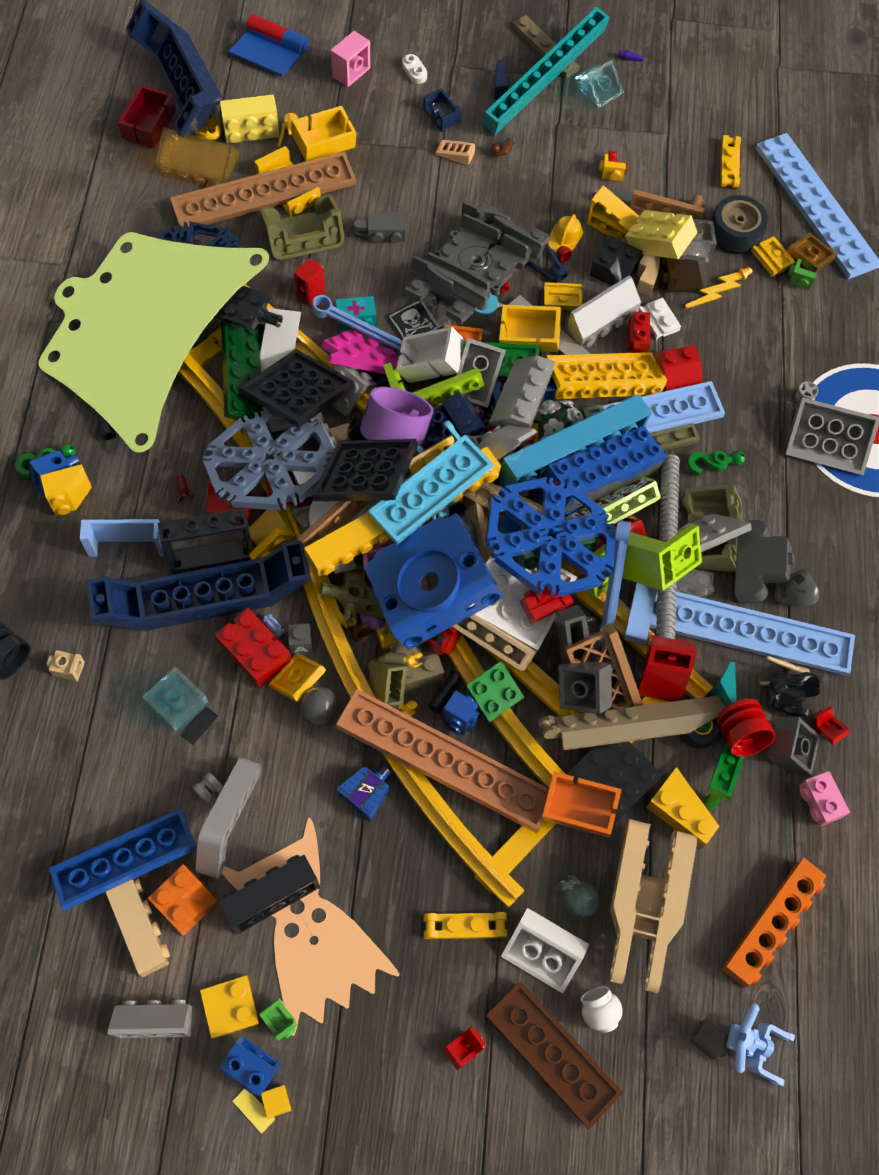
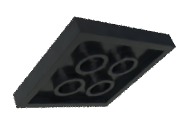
M630 742L594 746L567 773V775L574 776L573 781L576 784L578 778L622 789L618 807L614 813L616 814L614 823L663 776Z

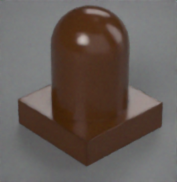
M356 618L357 622L355 625H349L355 643L370 635L368 624L366 622L362 624L358 618Z

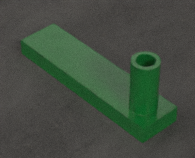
M726 738L707 789L709 794L704 800L705 806L709 809H715L721 799L726 802L729 801L744 757L732 754Z

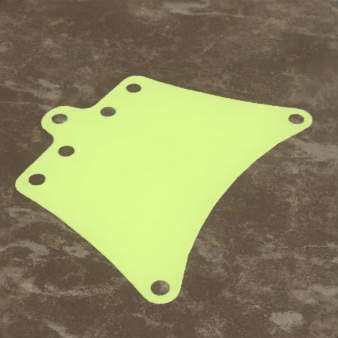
M134 232L126 233L118 239L92 276L89 278L71 277L62 282L58 287L54 299L55 303L63 309L65 318L39 359V367L42 371L69 387L93 407L114 428L131 450L138 453L145 452L155 441L163 405L172 383L192 346L204 328L234 293L268 264L269 254L262 248L201 246L166 241ZM125 242L132 243V249L128 253H122L120 250L121 245ZM255 254H260L262 262L256 266L251 265L250 258ZM105 272H110L112 279L108 283H101L100 276ZM68 286H72L74 294L68 298L62 295L63 290ZM72 320H80L81 325L77 330L72 331L69 329L68 326ZM52 351L60 352V358L56 362L48 360V356ZM145 433L148 436L147 443L142 446L135 443L137 435Z

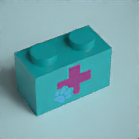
M374 296L336 299V308L372 326H376ZM338 321V330L352 329L351 327Z

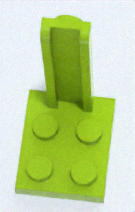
M391 362L383 365L390 387L406 391L403 381L399 383L401 377L398 369L393 370ZM475 368L413 392V394L418 395L431 406L446 401L457 391L465 394L485 385L480 370Z

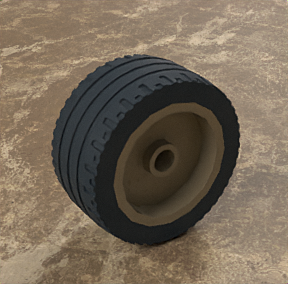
M744 195L726 197L719 202L713 212L709 226L710 238L723 251L733 254L751 252L752 247L758 246L764 236L768 224L767 212L762 204L753 198Z

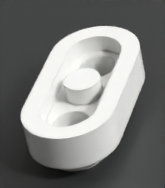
M413 54L405 55L402 59V67L410 80L415 84L424 83L427 80V70L420 59Z

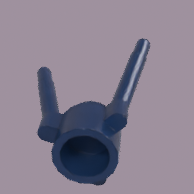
M546 244L545 247L555 262L550 268L551 273L549 274L530 260L527 264L548 277L551 282L556 280L557 283H560L567 278L569 272L561 264L553 249Z

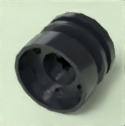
M0 622V680L11 677L23 666L31 648L27 641L14 634L2 622Z

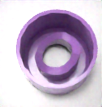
M377 387L370 393L360 430L366 440L416 439L418 445L422 447L433 415V408L426 400L411 392L393 387Z

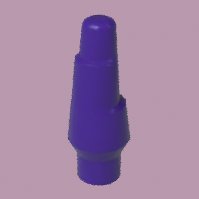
M620 49L618 56L624 60L642 62L644 57L629 50Z

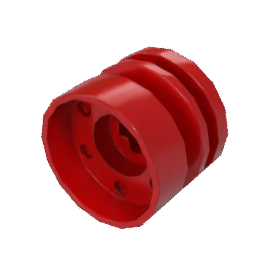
M743 699L731 703L718 714L716 719L722 734L726 736V742L732 754L735 756L745 757L761 752L776 737L760 703L755 699Z

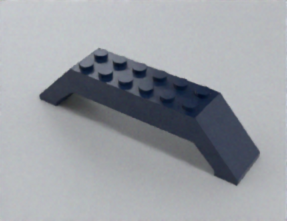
M140 0L126 30L131 39L138 42L155 56L181 108L174 127L180 137H185L206 126L216 106L219 105L222 96L189 34L146 0Z
M298 540L282 543V546L260 559L140 582L111 579L106 576L86 580L92 622L148 631L240 613L247 608L255 610L273 606L309 582L311 575L304 548Z

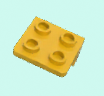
M267 509L249 528L251 538L257 546L249 556L252 560L263 558L282 546V543L290 542L295 537L279 510Z

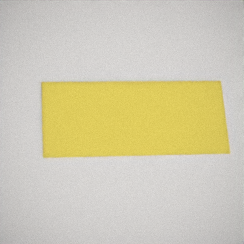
M245 1088L233 1100L234 1104L261 1134L275 1120L274 1117L267 1119L264 1106Z

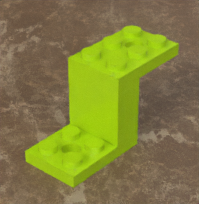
M691 524L666 542L630 532L622 579L664 591L702 563L699 526ZM605 545L594 551L593 554L598 557H604ZM603 575L606 578L604 583L599 587L588 589L589 595L597 597L607 590L609 577L607 578Z

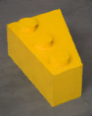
M677 767L646 806L648 810L674 830L697 836L696 847L700 850L709 842L719 828L717 822Z

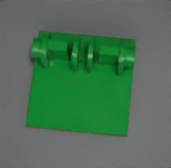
M499 661L466 685L468 688L466 690L467 694L474 697L489 722L524 698L502 661Z

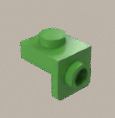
M798 259L795 265H791L788 275L791 276L789 284L810 290L817 273L800 268L802 260Z
M279 997L259 1012L260 1017L274 1034L276 1041L282 1038L285 1040L295 1032L296 1020Z

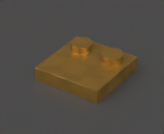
M811 233L790 245L787 250L795 259H801V263L814 273H817L834 261L838 255Z

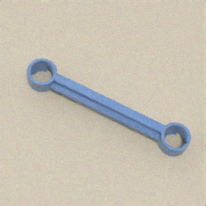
M318 295L314 298L311 311L316 317L325 318L329 316L398 350L399 356L402 355L400 350L403 340L332 306V301L325 295ZM325 304L328 309L320 310L316 306Z
M618 520L614 569L609 575L600 631H603L602 627L609 623L613 627L615 624L631 522ZM603 638L598 642V647L601 648L604 645Z

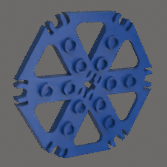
M547 477L506 485L500 489L498 495H494L489 506L485 543L488 542L486 547L487 549L495 548L496 550L491 555L492 558H495L494 562L534 593L537 590V586H539L538 594H542L544 588H547L550 591V597L555 592L557 593L556 597L599 587L606 579L603 575L607 578L614 569L616 528L612 530L614 524L605 523L609 515L605 514L606 511L571 484L567 482L564 486V481L561 480L559 485L556 486L553 484V478H550L547 483ZM536 488L541 489L543 492L542 514L523 501L518 493ZM571 496L587 507L591 514L564 521L566 497ZM499 512L504 513L525 530L509 534L500 533L497 528ZM548 533L555 535V538L553 539L552 536H548ZM599 536L604 537L606 540L605 556H596L578 541ZM538 551L536 574L526 571L512 557ZM561 558L584 574L586 578L571 582L563 581L560 577Z

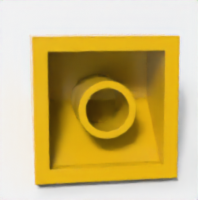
M82 464L40 475L45 497L56 516L66 515L71 511H75L92 488Z

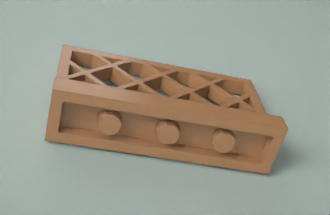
M610 623L602 627L603 631L565 647L570 663L586 662L590 652L598 654L596 662H601L603 657L611 660V675L617 677V682L614 688L612 687V702L617 693L623 695L625 701L619 704L612 703V707L607 710L626 708L632 705H643L618 632ZM603 638L604 645L601 651L592 649L595 641ZM580 648L584 649L585 652L581 660L573 657V651Z

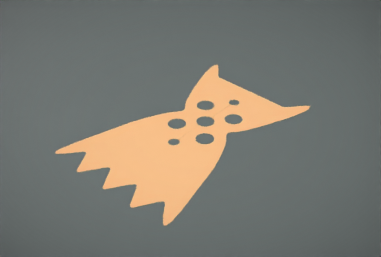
M308 818L302 839L240 872L224 866L222 874L239 891L251 879L257 878L259 880L266 876L265 873L269 869L276 866L280 868L287 864L286 861L289 858L305 854L320 885L318 845L312 820ZM319 889L300 899L305 905L304 911L301 914L292 913L290 906L272 915L276 918L274 950L284 1005L295 1018L297 1025L300 1012H304L318 1022L323 1023L326 998H330L343 1007L349 1008L350 987L352 983L374 994L376 969L399 976L394 965L355 921L334 904L319 897ZM317 908L323 909L326 913V918L321 923L314 922L311 917L313 910ZM295 923L298 925L299 933L296 937L289 938L285 935L284 929L287 924ZM312 936L318 937L319 941L316 945L310 943Z

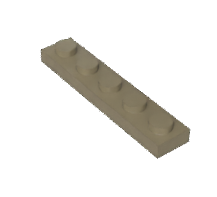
M527 15L513 22L512 27L543 57L556 45ZM573 61L561 74L567 78L579 71V65Z

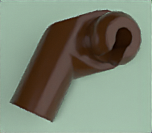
M507 138L503 146H499L498 143L492 144L490 147L491 154L494 156L507 155L514 145L513 139Z

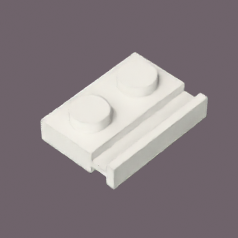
M663 298L650 302L644 307H639V312H650V331L656 340L661 336L665 337L680 331L681 325Z

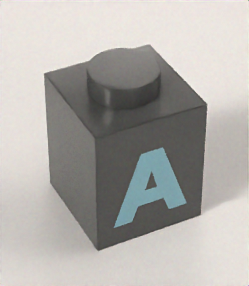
M310 623L288 625L291 654L312 653Z

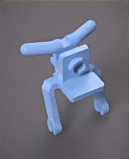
M753 1003L749 1006L742 1024L731 1025L727 1048L736 1051L735 1070L738 1073H743L745 1071V1061H750L749 1068L751 1072L769 1080L774 1085L783 1087L785 1080L762 1069V1064L774 1051V1043L771 1041L770 1033L794 1042L795 1035L767 1023H760L757 1030L751 1029L759 1012V1006Z

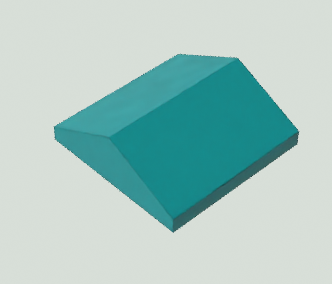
M735 662L728 664L710 697L719 696L725 707L736 702Z

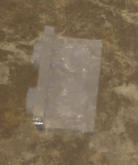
M693 569L677 580L676 592L710 599L714 592V573Z

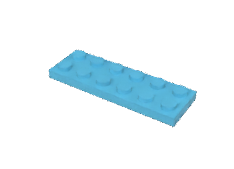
M464 435L401 485L395 500H381L368 511V515L398 545L489 472L494 464Z

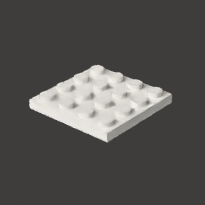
M490 555L486 565L498 584L496 587L504 598L475 613V615L538 651L556 618L555 613L531 624L520 604V601L524 598L523 594L531 589L494 562L495 558H492ZM537 567L532 570H525L531 574H536ZM561 568L560 577L563 581L571 582L576 580L577 576Z

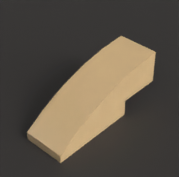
M644 254L636 274L641 277L637 292L649 297L659 271V256Z

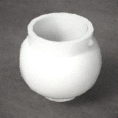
M601 986L594 988L581 997L582 1016L585 1023L591 1029L607 1033L618 1026V1022L622 1017V1005L617 996L611 993L609 987Z

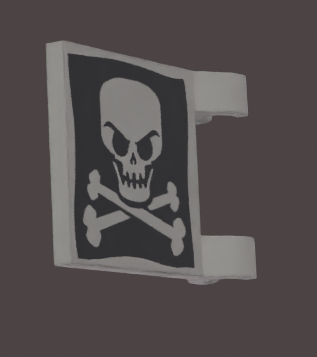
M433 292L428 293L421 302L417 301L389 316L402 338L443 329L445 324L451 325V318L447 317L446 314L436 321L427 308L437 303L436 295Z

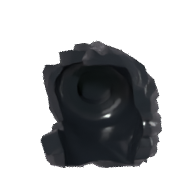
M810 672L775 676L767 687L766 707L771 710L782 711L788 715L810 717L813 715L814 710L802 708V703L807 698L820 694V677Z

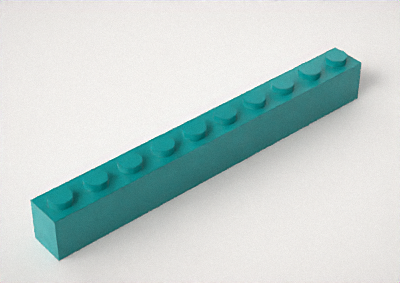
M598 7L592 10L485 111L482 125L496 135L605 31L610 17Z

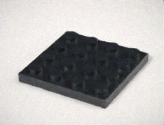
M295 349L242 385L240 393L300 428L354 388V381Z
M417 440L338 441L312 494L314 501L395 500L418 447Z

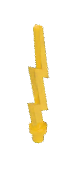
M750 267L742 268L737 273L719 277L718 280L724 283L699 290V292L706 296L686 304L685 308L688 309L719 299L722 296L717 293L740 287L741 285L734 281L747 279L748 275L752 273V269Z

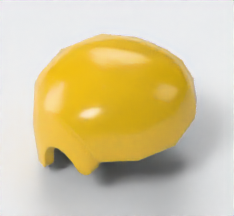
M212 115L205 127L195 131L196 136L205 142L217 140L222 133L221 120L219 117Z

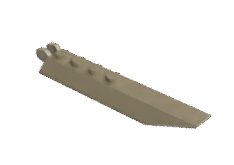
M719 696L611 709L601 714L588 712L557 717L547 716L540 718L538 725L543 730L544 738L562 739L563 750L691 733L716 719L718 714L725 708V705Z

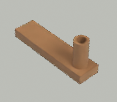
M634 190L630 204L631 209L642 212L650 210L674 213V216L676 214L691 215L695 226L697 224L700 226L705 208L701 207L703 202L701 195H694L691 204L639 190Z
M338 501L298 537V541L303 548L343 527L371 501Z

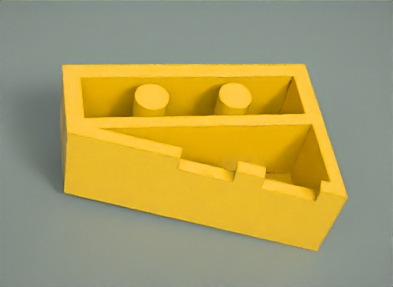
M603 185L591 201L587 224L608 236L628 244L625 235L633 224H636L639 215Z

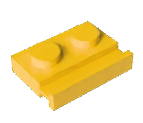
M774 236L759 243L758 246H753L751 252L772 277L777 273L780 274L790 269L791 265L796 263Z
M544 283V306L561 307V310L573 311L582 305V284Z

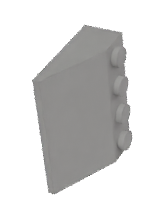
M802 397L799 399L785 455L863 476L879 426V417Z

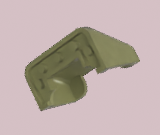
M331 194L320 196L316 199L315 212L280 219L278 211L273 207L259 209L270 249L276 259L283 260L334 249L344 243L341 212Z
M734 484L685 489V496L682 497V506L688 512V523H693L711 514L742 520V501ZM737 537L701 552L702 563L695 568L736 573Z

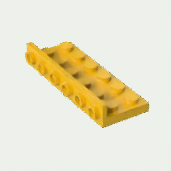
M652 352L546 356V359L555 361L552 378L557 386L556 399L636 396L638 394L640 396H647L663 392L667 382Z

